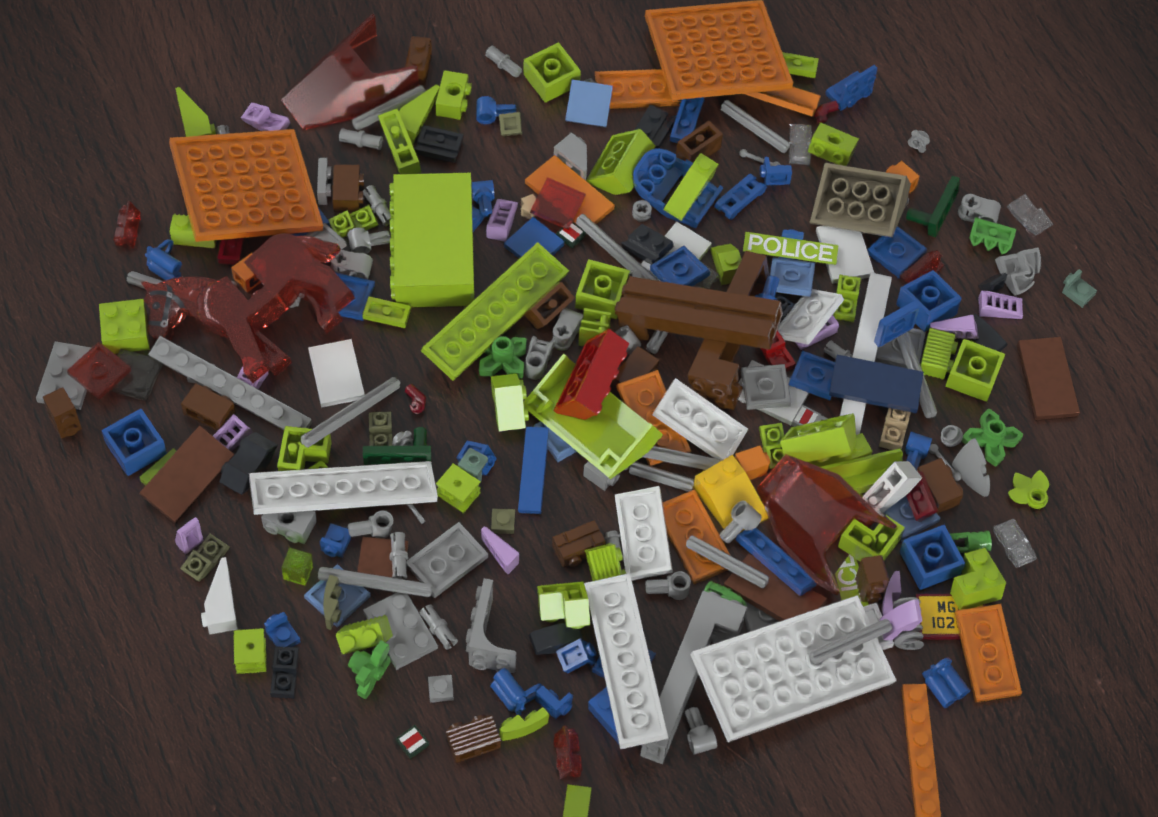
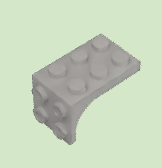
M484 578L482 587H477L476 607H473L471 614L472 625L471 629H468L466 637V652H469V665L478 670H486L487 668L497 672L507 668L510 673H515L516 652L494 646L485 636L493 602V580Z

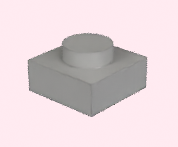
M452 675L428 677L430 702L454 700Z

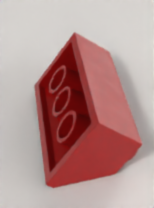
M610 329L587 340L553 411L557 414L583 420L597 416L602 410L603 405L601 403L611 390L610 384L619 373L618 367L627 356L626 350L630 343Z

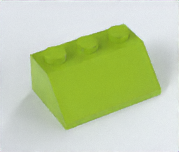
M641 129L612 135L586 181L590 185L614 195L629 193L634 187L633 172L636 165L645 153L655 148V144Z
M854 413L791 427L780 440L787 465L801 467L807 465L809 461L817 460V462H824L832 456L842 458L850 455L856 446Z

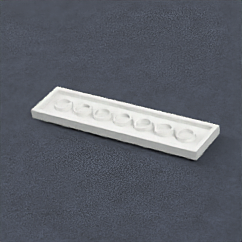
M431 461L249 473L254 515L437 502L438 497Z
M630 573L584 583L620 749L668 739Z

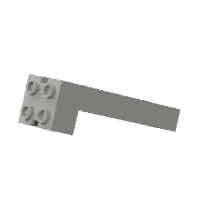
M702 592L659 698L668 739L642 744L640 756L663 764L698 677V671L690 654L695 650L710 646L711 642L719 643L739 636L744 622L743 617H745L747 607L743 606L739 601L721 598L715 592Z

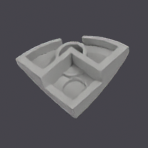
M1039 247L995 259L1000 274H1007L1005 283L1014 296L1030 289L1035 283L1034 281L1032 282L1035 274L1040 272L1041 257Z
M974 438L960 450L952 463V467L961 474V479L974 491L984 497L989 495L990 478L989 475H986V461L977 440Z

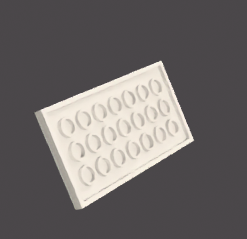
M858 595L695 650L690 654L728 742L885 687L896 681L877 637L818 664H813L809 657L813 650L871 625Z

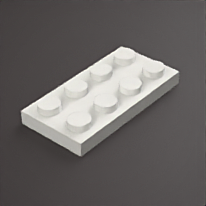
M676 378L672 381L652 414L707 454L720 461L735 453L748 428Z
M656 486L615 494L626 574L630 573L631 580L673 573L660 487Z

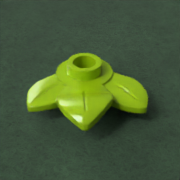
M1039 470L1031 479L1022 474L1015 473L1013 477L1015 489L1008 492L1010 498L1016 503L1028 504L1034 509L1045 507L1048 502L1046 491L1049 488V481L1045 474ZM1033 497L1039 498L1040 501L1033 499Z

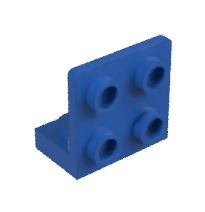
M873 65L862 73L854 72L828 88L825 95L831 101H837L840 111L846 107H852L859 99L866 98L872 93L877 67Z

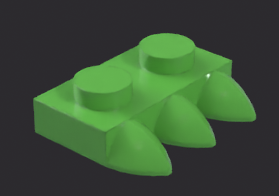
M975 217L969 239L973 246L982 242L985 243L987 250H991L996 246L999 247L1001 254H1005L1011 250L1016 229Z

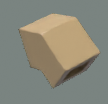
M534 194L521 198V216L528 219L535 218L539 211V203Z

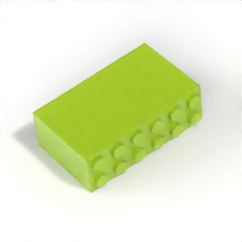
M471 173L394 175V183H390V288L392 300H396V303L410 305L411 307L468 306L474 301Z

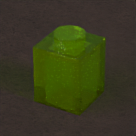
M289 548L281 567L283 579L306 585L313 568L312 554Z

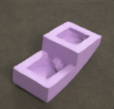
M251 103L241 116L244 122L260 131L286 130L290 125L287 117L271 113L269 107L256 103Z
M895 571L888 583L882 601V617L893 609V602L899 600L901 594L900 571Z
M914 599L906 602L880 618V621L888 619L892 625V630L883 634V640L892 641L902 631H912L922 622L919 600Z

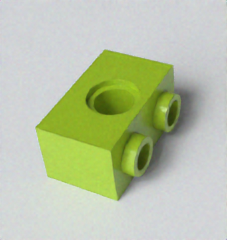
M451 71L443 72L436 100V116L461 119L462 112H466L468 100H466V95L470 96L472 84L468 83V74Z
M820 123L812 137L808 152L837 165L847 166L854 154L859 138Z

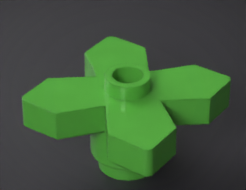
M504 336L495 339L493 344L484 352L488 356L480 360L479 375L493 376L503 369L507 375L517 374L518 378H523L524 362L519 357L526 354L527 339L513 337L510 340Z
M987 409L979 420L981 428H969L961 441L967 444L971 439L975 438L980 447H985V460L996 467L1006 455L1004 447H1015L1021 441L1023 433L1014 426L1006 427L999 419L998 414L991 409Z
M382 640L379 641L372 655L365 651L360 652L357 650L348 663V667L352 669V672L357 674L356 683L359 684L357 694L364 699H367L374 688L376 680L381 679L391 662L390 656L387 655L390 650L389 644Z

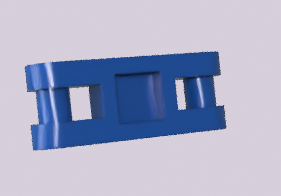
M749 174L715 203L714 207L718 211H723L725 217L732 220L757 196H761L766 191L767 186L762 182L759 183L754 175ZM731 202V203H733L734 205H733L732 207H730V206L728 205V203Z

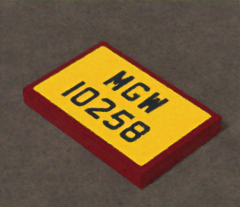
M916 594L915 597L921 601L919 606L921 608L922 622L920 624L923 626V629L918 631L924 636L921 640H961L955 617V611L959 610L952 595Z

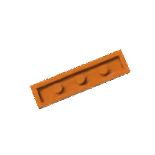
M794 86L792 89L744 93L745 95L809 116H814L821 95Z

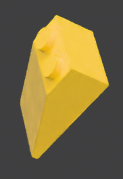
M733 455L695 476L693 489H695L698 496L723 529L733 520L731 517L733 507L743 500L761 515L760 523L769 518L750 479Z

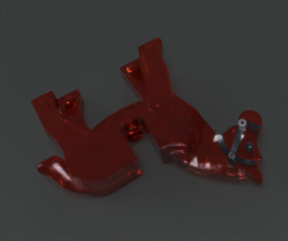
M286 233L272 236L244 261L255 279L263 287L255 291L249 300L245 298L227 276L218 281L192 276L168 279L158 284L142 282L141 284L147 290L144 301L150 308L148 332L156 341L159 336L171 341L174 336V327L178 326L187 315H190L212 333L230 339L234 350L241 357L243 372L252 383L256 382L269 370L277 376L292 361L287 354L259 331L284 314L298 297L314 306L317 322L326 334L343 321L339 311L353 301L355 297L329 266L320 263L330 262L339 254L341 248L337 243L326 242L311 236H294Z

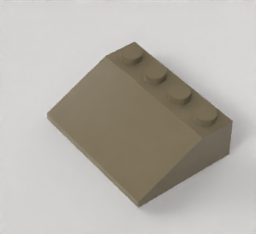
M825 163L810 223L893 237L905 208L911 183L907 176Z

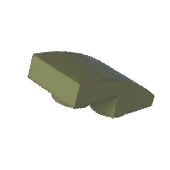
M391 412L369 413L370 446H393Z
M209 534L199 549L192 551L180 569L200 582L218 564L230 547L212 534Z
M329 575L323 600L326 628L329 630L332 629L334 623L339 622L342 610L339 609L338 601L342 587L339 585V578L333 575Z

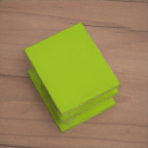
M584 308L583 320H581L579 331V346H584L587 340L610 329L611 313Z
M453 463L436 483L438 486L437 495L464 513L480 494V487H478L480 481Z
M264 629L234 630V664H236L237 674L266 672V638H264Z

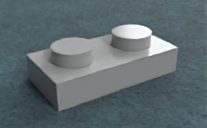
M319 158L318 205H327V197H331V184H328V179H332V166H328L327 158Z

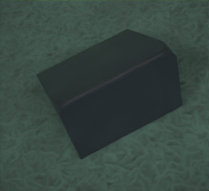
M1007 274L993 275L980 283L978 287L982 291L997 292L1004 287Z

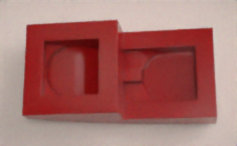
M777 330L771 349H760L769 365L785 364L787 372L796 367V362L785 348L786 342Z

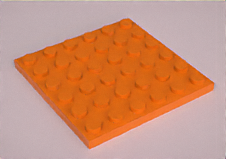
M763 0L645 10L646 22L672 100L792 89L793 81Z
M294 129L170 138L169 145L195 242L323 230V222Z

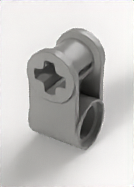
M967 194L963 197L962 205L958 208V216L964 221L973 223L975 217L997 223L1001 205L995 200Z
M339 250L330 256L332 273L335 272L368 280L373 259L369 255Z
M564 308L561 311L558 321L553 328L554 336L552 341H555V349L560 351L569 349L577 333L580 331L583 314L568 308Z
M536 336L532 337L525 364V373L528 378L538 380L543 377L547 364L551 359L555 341L546 342L537 339Z

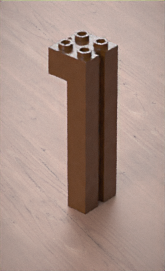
M746 251L727 292L754 297L762 293L766 279L769 276L766 255ZM704 339L688 372L689 384L692 386L691 389L721 409L728 408L734 410L743 391V386L735 383L739 379L737 372L739 364L732 362L741 344Z
M631 276L627 284L623 285L622 297L615 306L619 327L629 326L636 337L641 340L648 341L647 329L764 349H771L783 315L781 302L778 300Z

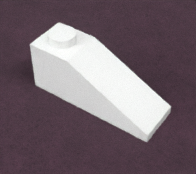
M909 461L894 462L859 501L879 509L881 515L906 496L922 477Z
M226 557L220 560L204 603L205 612L201 613L203 627L208 626L209 634L238 630Z

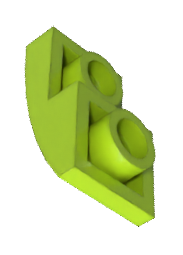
M370 205L351 214L347 210L328 219L332 230L340 237H346L348 232L354 228L369 230L379 225Z
M839 274L836 293L842 294L844 301L833 313L835 319L854 322L861 278Z
M782 423L760 426L759 431L763 450L770 459L769 469L788 466L780 440L784 437Z
M542 707L538 711L530 712L526 716L525 721L519 714L513 719L511 717L506 719L500 726V738L502 741L512 740L535 732L549 722V713Z

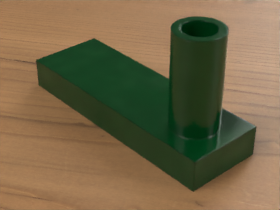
M951 177L933 214L910 207L906 220L928 226V235L937 237L960 191V178Z
M424 427L414 429L413 446H363L364 466L431 461L432 463L431 446H427V429Z

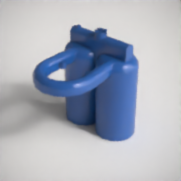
M166 239L158 247L152 248L148 246L147 253L145 254L148 269L170 284L175 285L181 277L179 270L182 262L169 255L174 242L171 239Z
M951 658L942 659L922 673L926 685L944 708L952 705L956 700L965 697L970 692L968 686L951 665Z
M507 668L498 671L490 685L507 709L515 712L517 715H521V712L526 709L524 707L526 703L535 699L536 691L542 686L540 683L524 691Z

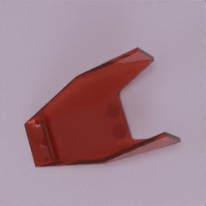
M373 13L326 54L281 99L282 104L303 130L354 119L419 86L418 67L416 65L381 73H372L353 50V48L377 36L376 20Z
M787 454L783 456L757 487L778 543L818 585L836 596L840 591L826 559V552L853 519L861 516L892 529L897 527L896 524L839 474Z

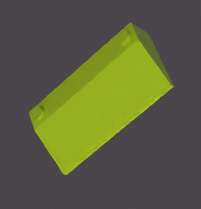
M563 354L527 399H525L523 406L527 407L531 414L608 478L612 479L647 454L663 434L611 392L603 399L601 403L603 405L602 410L597 416L583 420L555 413L553 410L575 366V363Z

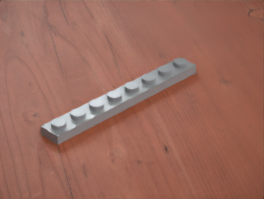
M159 336L148 354L153 359L202 386H208L215 393L229 397L233 403L282 430L285 429V426L309 428L313 422L311 418Z

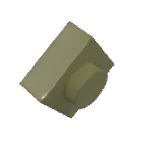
M520 112L499 114L501 136L522 134Z
M492 509L491 531L493 533L514 534L515 509Z

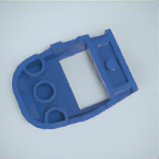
M653 149L648 151L638 162L633 172V184L637 193L665 217L697 228L700 221L721 194L723 187L720 185L717 188L709 182L683 220L680 221L664 210L665 203L662 201L678 179L686 175L693 163L688 159L683 161L677 158L675 153L668 150Z

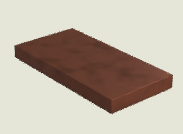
M1061 337L1019 340L1017 346L1035 420L1079 416L1080 410Z
M199 425L139 494L175 523L218 475L224 463L231 460L234 454Z
M750 553L742 562L769 576L767 585L761 588L735 573H732L723 585L732 589L733 593L740 595L749 604L780 622L822 608L827 598L812 589L799 596Z

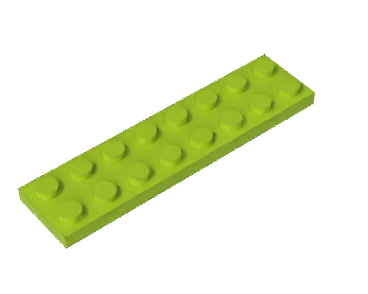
M537 242L422 348L421 352L454 381L493 344L495 339L501 337L553 285L559 283L568 274L569 270Z

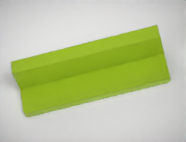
M899 448L818 467L816 469V489L824 502L866 493L894 462H902L903 452Z

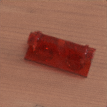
M128 201L127 206H122L119 209L117 225L122 227H116L113 240L117 246H123V244L127 243L131 248H134L141 212L130 201Z
M938 250L928 252L901 274L900 277L906 283H910L932 270L937 273L945 266L940 261L941 253Z
M564 725L554 736V746L557 749L556 766L560 779H563L569 773H571V777L581 776L580 772L583 771L581 755L572 754V751L578 752L580 750L578 733L575 732V729H567V725Z

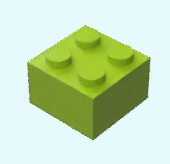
M558 42L524 59L523 74L546 103L570 91L572 80L580 81L581 70Z
M588 259L576 293L575 308L611 313V318L617 319L615 306L617 302H620L622 288L628 282L630 270Z
M144 299L99 304L101 339L105 355L150 350L147 311Z
M963 339L945 387L987 402L1005 354Z

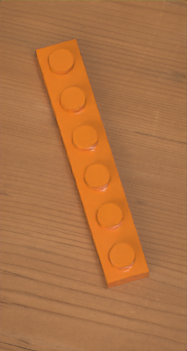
M903 684L901 690L915 817H941L926 684Z

